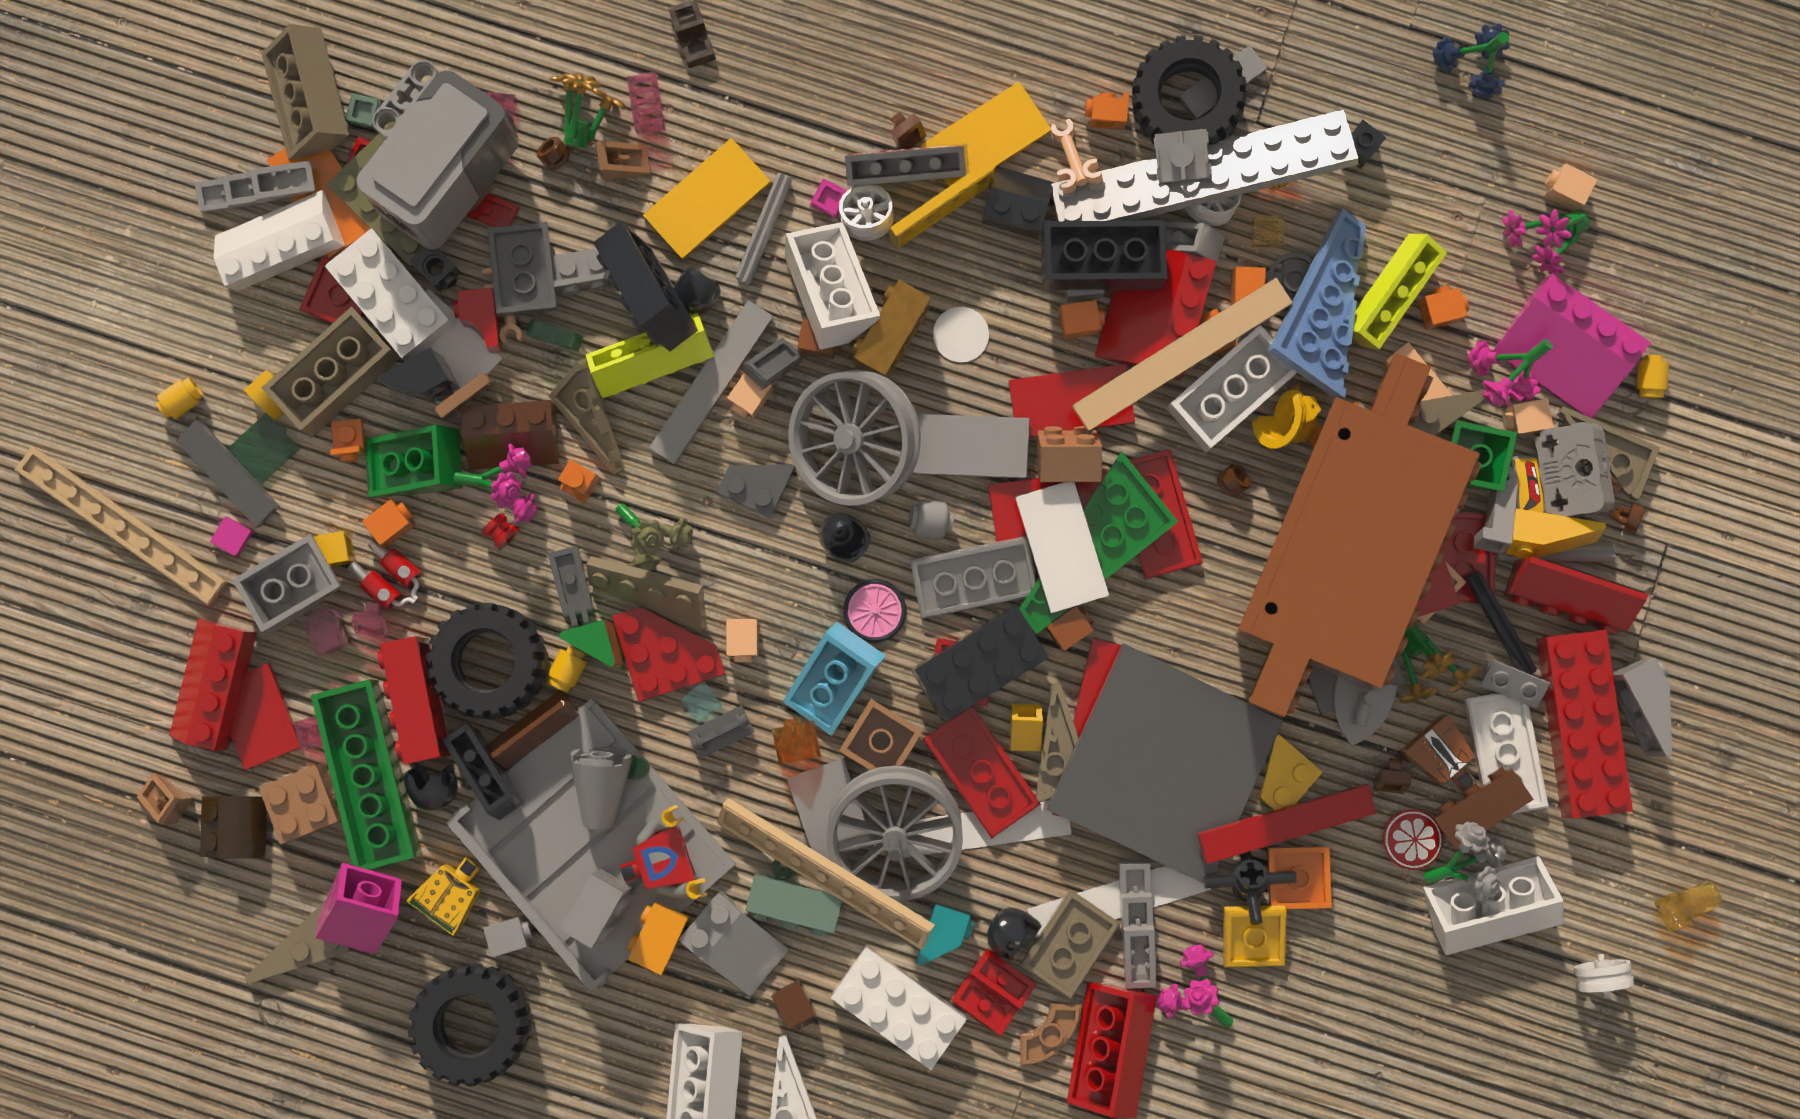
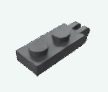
M573 546L548 553L564 619H570L573 628L580 626L578 621L580 616L583 618L584 625L590 624L589 614L595 613L579 547Z

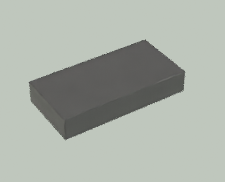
M782 337L744 363L742 371L763 390L799 365L804 356Z

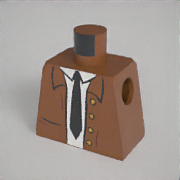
M1448 714L1439 715L1399 751L1401 756L1437 784H1444L1451 778L1462 790L1474 780L1472 774L1464 767L1474 757V754Z

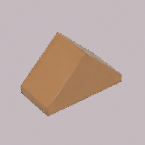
M600 140L596 142L600 171L606 182L644 176L651 173L646 145Z
M154 772L138 794L137 799L157 823L166 825L178 822L193 800V797Z

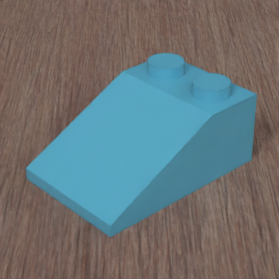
M836 622L823 635L784 698L783 703L832 736L866 688L886 655Z

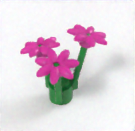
M1554 209L1550 214V218L1541 214L1539 216L1540 220L1524 223L1521 221V215L1515 217L1513 210H1509L1508 217H1503L1502 221L1505 227H1507L1503 231V236L1509 237L1510 247H1514L1515 244L1522 247L1521 236L1526 234V230L1540 227L1536 230V233L1546 235L1543 243L1546 249L1544 251L1537 245L1535 247L1537 254H1534L1532 259L1537 263H1542L1540 266L1541 272L1548 270L1549 274L1553 273L1558 276L1557 272L1565 273V269L1558 264L1563 260L1560 255L1572 244L1580 241L1579 234L1588 230L1589 219L1587 215L1581 210H1575L1567 215L1565 213L1558 215L1557 210ZM1562 237L1567 238V241L1563 243ZM1553 241L1558 248L1556 251H1552L1549 246Z

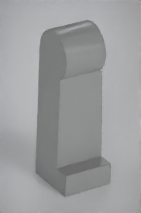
M1512 467L1509 468L1504 492L1487 491L1489 494L1485 527L1474 536L1473 548L1503 554L1512 545L1518 489V475Z

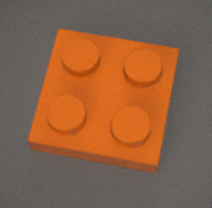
M1328 846L1267 848L1268 872H1296V883L1268 885L1269 906L1285 905L1286 909L1332 908L1330 849Z

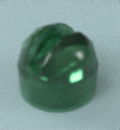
M631 755L632 762L627 779L639 780L646 777L650 770L649 762L640 755Z
M774 860L772 863V873L780 880H787L795 873V871L786 866L785 876L779 875L781 863L777 860Z

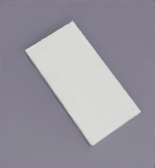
M1064 482L1015 497L1050 613L1109 596L1075 483Z
M1499 693L1464 699L1480 785L1482 786L1489 782L1490 779L1487 776L1503 766L1507 770L1511 767L1534 799L1512 814L1548 808L1549 805L1529 705Z

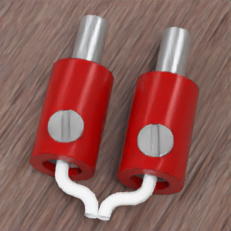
M373 539L368 544V547L381 558L379 565L406 588L414 584L411 592L412 598H405L398 602L402 596L398 590L376 571L368 573L356 562H353L348 567V570L362 581L359 588L386 611L390 610L394 605L403 606L407 602L413 604L418 599L416 596V591L419 587L417 579L422 571L395 548L388 551Z

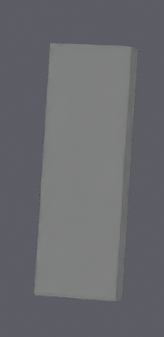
M1250 45L1233 57L1234 61L1240 62L1243 68L1242 76L1246 77L1247 84L1267 70L1266 65ZM1204 77L1182 93L1178 99L1193 119L1197 120L1215 107L1217 101L1216 87L1211 80Z

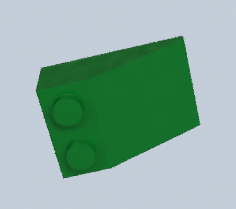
M435 424L365 439L368 498L439 493L463 488L461 484L454 483L455 472H462L459 429Z

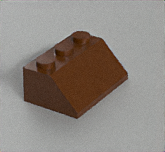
M551 400L460 406L462 439L469 470L494 469L500 466L499 463L507 459L509 444H512L516 449L523 447L530 456L532 466L560 464L556 405Z

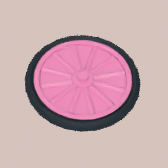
M871 579L859 583L848 593L843 606V616L848 629L867 642H882L895 636L902 628L906 618V604L902 594L894 585L883 580Z

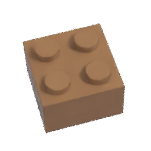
M1049 426L1045 427L1044 430H1037L1036 465L1040 482H1101L1102 444L1097 430L1088 432L1084 426L1075 427L1074 430H1062L1061 427Z
M871 699L839 751L869 770L886 766H902L923 731Z
M325 764L313 765L259 787L280 844L291 843L342 822L332 781Z

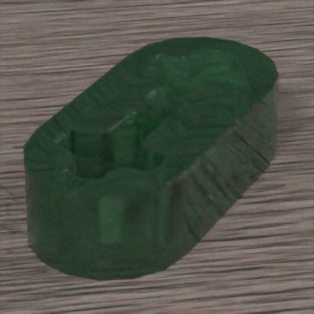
M530 320L525 334L533 339L575 352H579L584 338L574 332L535 320Z

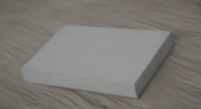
M844 758L786 778L810 848L829 860L827 833L830 810L840 791L851 781ZM854 801L848 805L842 814L865 821L862 809ZM838 825L837 828L838 841L870 834ZM864 847L850 849L842 852L843 854H847Z

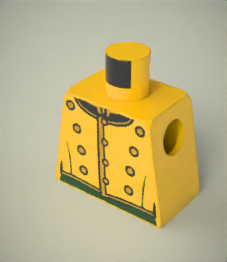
M465 857L457 870L448 864L443 865L407 899V902L452 936L458 934L481 892V888L471 881L479 871L480 866Z

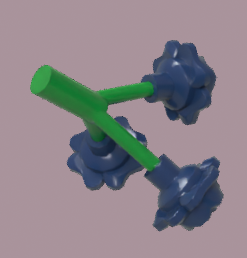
M1500 23L1493 26L1483 25L1481 28L1482 32L1475 34L1476 46L1463 48V46L1455 47L1454 41L1450 40L1448 36L1443 37L1442 41H1438L1432 54L1436 66H1439L1446 73H1450L1452 68L1457 67V59L1463 58L1465 54L1482 52V57L1488 58L1487 68H1484L1483 72H1480L1479 75L1474 74L1471 76L1468 88L1472 89L1478 98L1490 99L1495 94L1499 95L1502 93V87L1505 85V82L1499 80L1500 77L1495 74L1493 66L1495 57L1500 58L1503 55L1502 50L1509 49L1510 45L1508 43L1509 31L1502 30Z

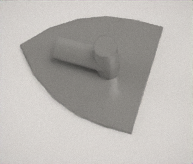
M1337 676L1333 699L1335 716L1341 732L1351 746L1367 739L1380 728L1390 713L1398 686L1389 684L1382 686L1380 689L1369 690Z

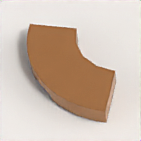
M1050 1003L1048 1015L1043 1023L1033 1031L1020 1033V1066L1043 1062L1056 1055L1066 1045L1078 1026L1081 1003Z

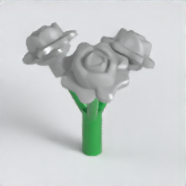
M1465 822L1463 825L1458 824L1455 826L1457 831L1455 837L1460 841L1458 845L1459 850L1446 866L1425 872L1424 878L1428 884L1449 877L1465 881L1469 886L1474 887L1476 900L1486 903L1489 897L1494 898V896L1500 893L1501 880L1496 876V869L1486 866L1484 871L1478 875L1470 874L1469 876L1456 871L1477 862V864L1485 861L1494 864L1496 868L1500 869L1502 868L1501 861L1507 855L1505 847L1498 838L1490 839L1486 835L1484 827L1479 826L1477 823ZM1470 850L1475 852L1473 857L1457 863L1464 853H1468Z

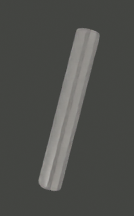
M778 173L775 177L736 274V280L740 283L750 285L792 183L791 177Z
M1585 545L1539 557L1538 559L1561 562H1613L1616 557V551L1614 546ZM1505 552L1503 554L1496 553V560L1516 561L1521 559L1515 555L1505 554Z

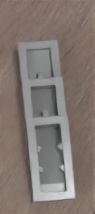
M311 161L250 169V172L225 175L221 179L194 182L199 212L201 213L261 204L316 191Z
M1149 860L1118 861L1125 988H1156L1155 929L1153 926Z

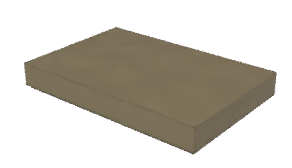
M1069 889L1027 952L1020 966L1071 1000L1121 923Z

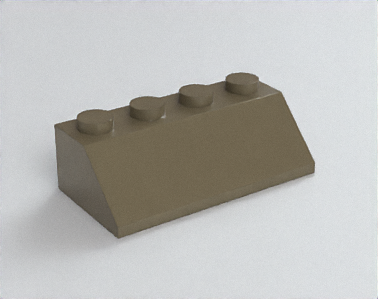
M289 24L261 54L288 160H296L336 148L349 136L322 29Z
M351 306L269 380L262 389L301 432L312 438L371 385L378 376L382 375L392 366L400 356Z

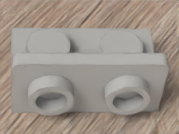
M596 248L552 256L555 279L553 283L558 293L562 292L564 296L579 294L580 289L592 287V290L599 291L610 288L609 284L611 283L607 278L610 272L605 270L597 260L596 256L599 252Z

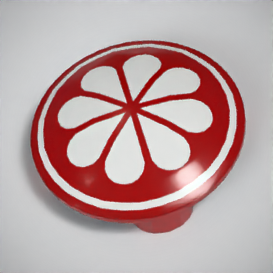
M1408 809L1395 814L1386 821L1383 832V846L1392 863L1404 869L1419 870L1428 867L1439 857L1443 847V833L1436 820L1430 814L1417 809Z

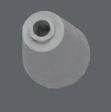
M590 747L589 753L580 754L581 749H576L571 752L570 762L583 826L589 828L590 833H607V829L612 828L615 823L632 762L631 753L628 752L626 756H623V750Z

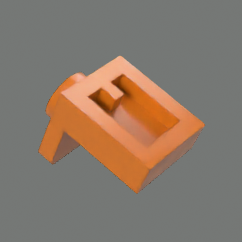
M362 419L331 422L333 449H330L331 456L340 459L341 463L358 461V456H366L364 422Z

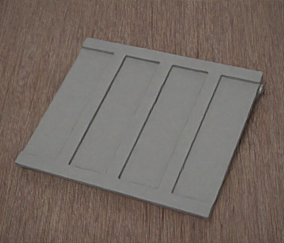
M593 698L577 710L579 713L577 718L523 757L506 772L523 799L524 804L499 821L488 815L478 798H476L464 808L460 807L452 814L453 817L446 822L590 992L597 986L602 987L609 980L608 976L628 960L631 952L626 950L633 934L639 935L644 926L639 921L647 905L652 907L658 901L682 912L696 900L690 897L673 899L656 895L652 888H645L641 877L627 882V884L633 886L630 894L634 898L626 912L616 917L614 921L619 924L612 937L602 945L599 943L591 949L559 930L590 874L603 869L624 881L620 865L636 860L632 848L637 846V836L649 821L661 815L664 810L674 805L678 806V808L673 810V816L676 819L684 817V821L679 823L690 859L697 879L703 878L706 881L698 885L701 893H704L736 865ZM590 747L623 750V756H626L628 752L631 753L632 762L615 823L612 828L607 829V833H590L589 828L583 826L570 762L571 752L576 749H581L580 754L589 753Z

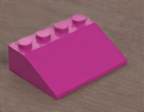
M1552 273L1540 282L1492 352H1499L1500 354L1528 353L1544 339L1549 340L1553 348L1534 362L1530 372L1532 379H1536L1538 385L1578 413L1592 418L1634 368L1651 342ZM1508 360L1506 362L1517 369L1523 360Z

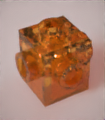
M799 717L784 720V727L772 729L779 765L821 756L814 721L802 723Z

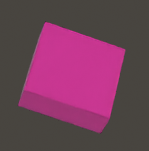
M823 178L810 202V207L836 220L840 213V201L847 190Z
M225 516L210 542L235 557H239L254 531Z

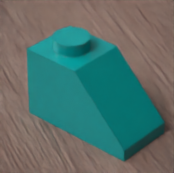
M935 903L929 919L935 926L923 950H919L916 964L924 965L961 946L963 939L969 940L974 925L973 922L969 921L970 914Z

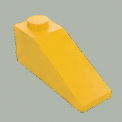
M1516 508L1512 545L1505 551V554L1515 555L1521 559L1531 556L1539 558L1597 543L1606 529V523Z

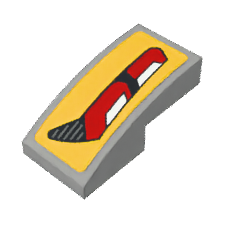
M1538 455L1512 456L1510 467L1518 475L1516 508L1546 513Z

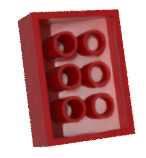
M1166 250L1167 280L1162 289L1113 290L1105 317V325H1103L1094 357L1118 364H1127V366L1133 368L1198 327L1216 261L1189 253ZM1185 372L1173 379L1180 381L1184 377Z

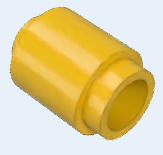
M1645 355L1644 360L1638 361L1636 390H1639L1640 398H1664V391L1668 390L1669 362L1663 361L1662 355Z
M188 377L185 380H178L158 394L159 402L156 403V406L166 418L171 416L176 420L200 403L199 399L204 397V394L198 385Z
M568 646L566 651L560 649L547 674L549 675L547 683L568 693L571 687H575L587 664V661L583 660L585 654Z

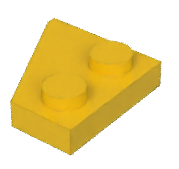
M1277 734L1270 759L1267 762L1265 780L1262 783L1259 798L1273 810L1294 805L1323 772L1281 735Z

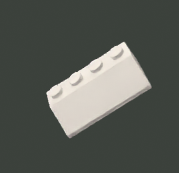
M321 190L216 235L214 261L224 286L240 291L345 246L325 192Z
M843 222L786 234L784 256L820 350L850 343L880 319L879 311Z
M1539 856L1503 865L1500 869L1494 868L1496 869V876L1501 880L1500 893L1494 896V898L1489 897L1486 903L1476 900L1474 887L1456 878L1423 887L1434 932L1445 955L1563 924L1564 901Z
M675 1023L666 1119H735L742 1031L721 1026Z

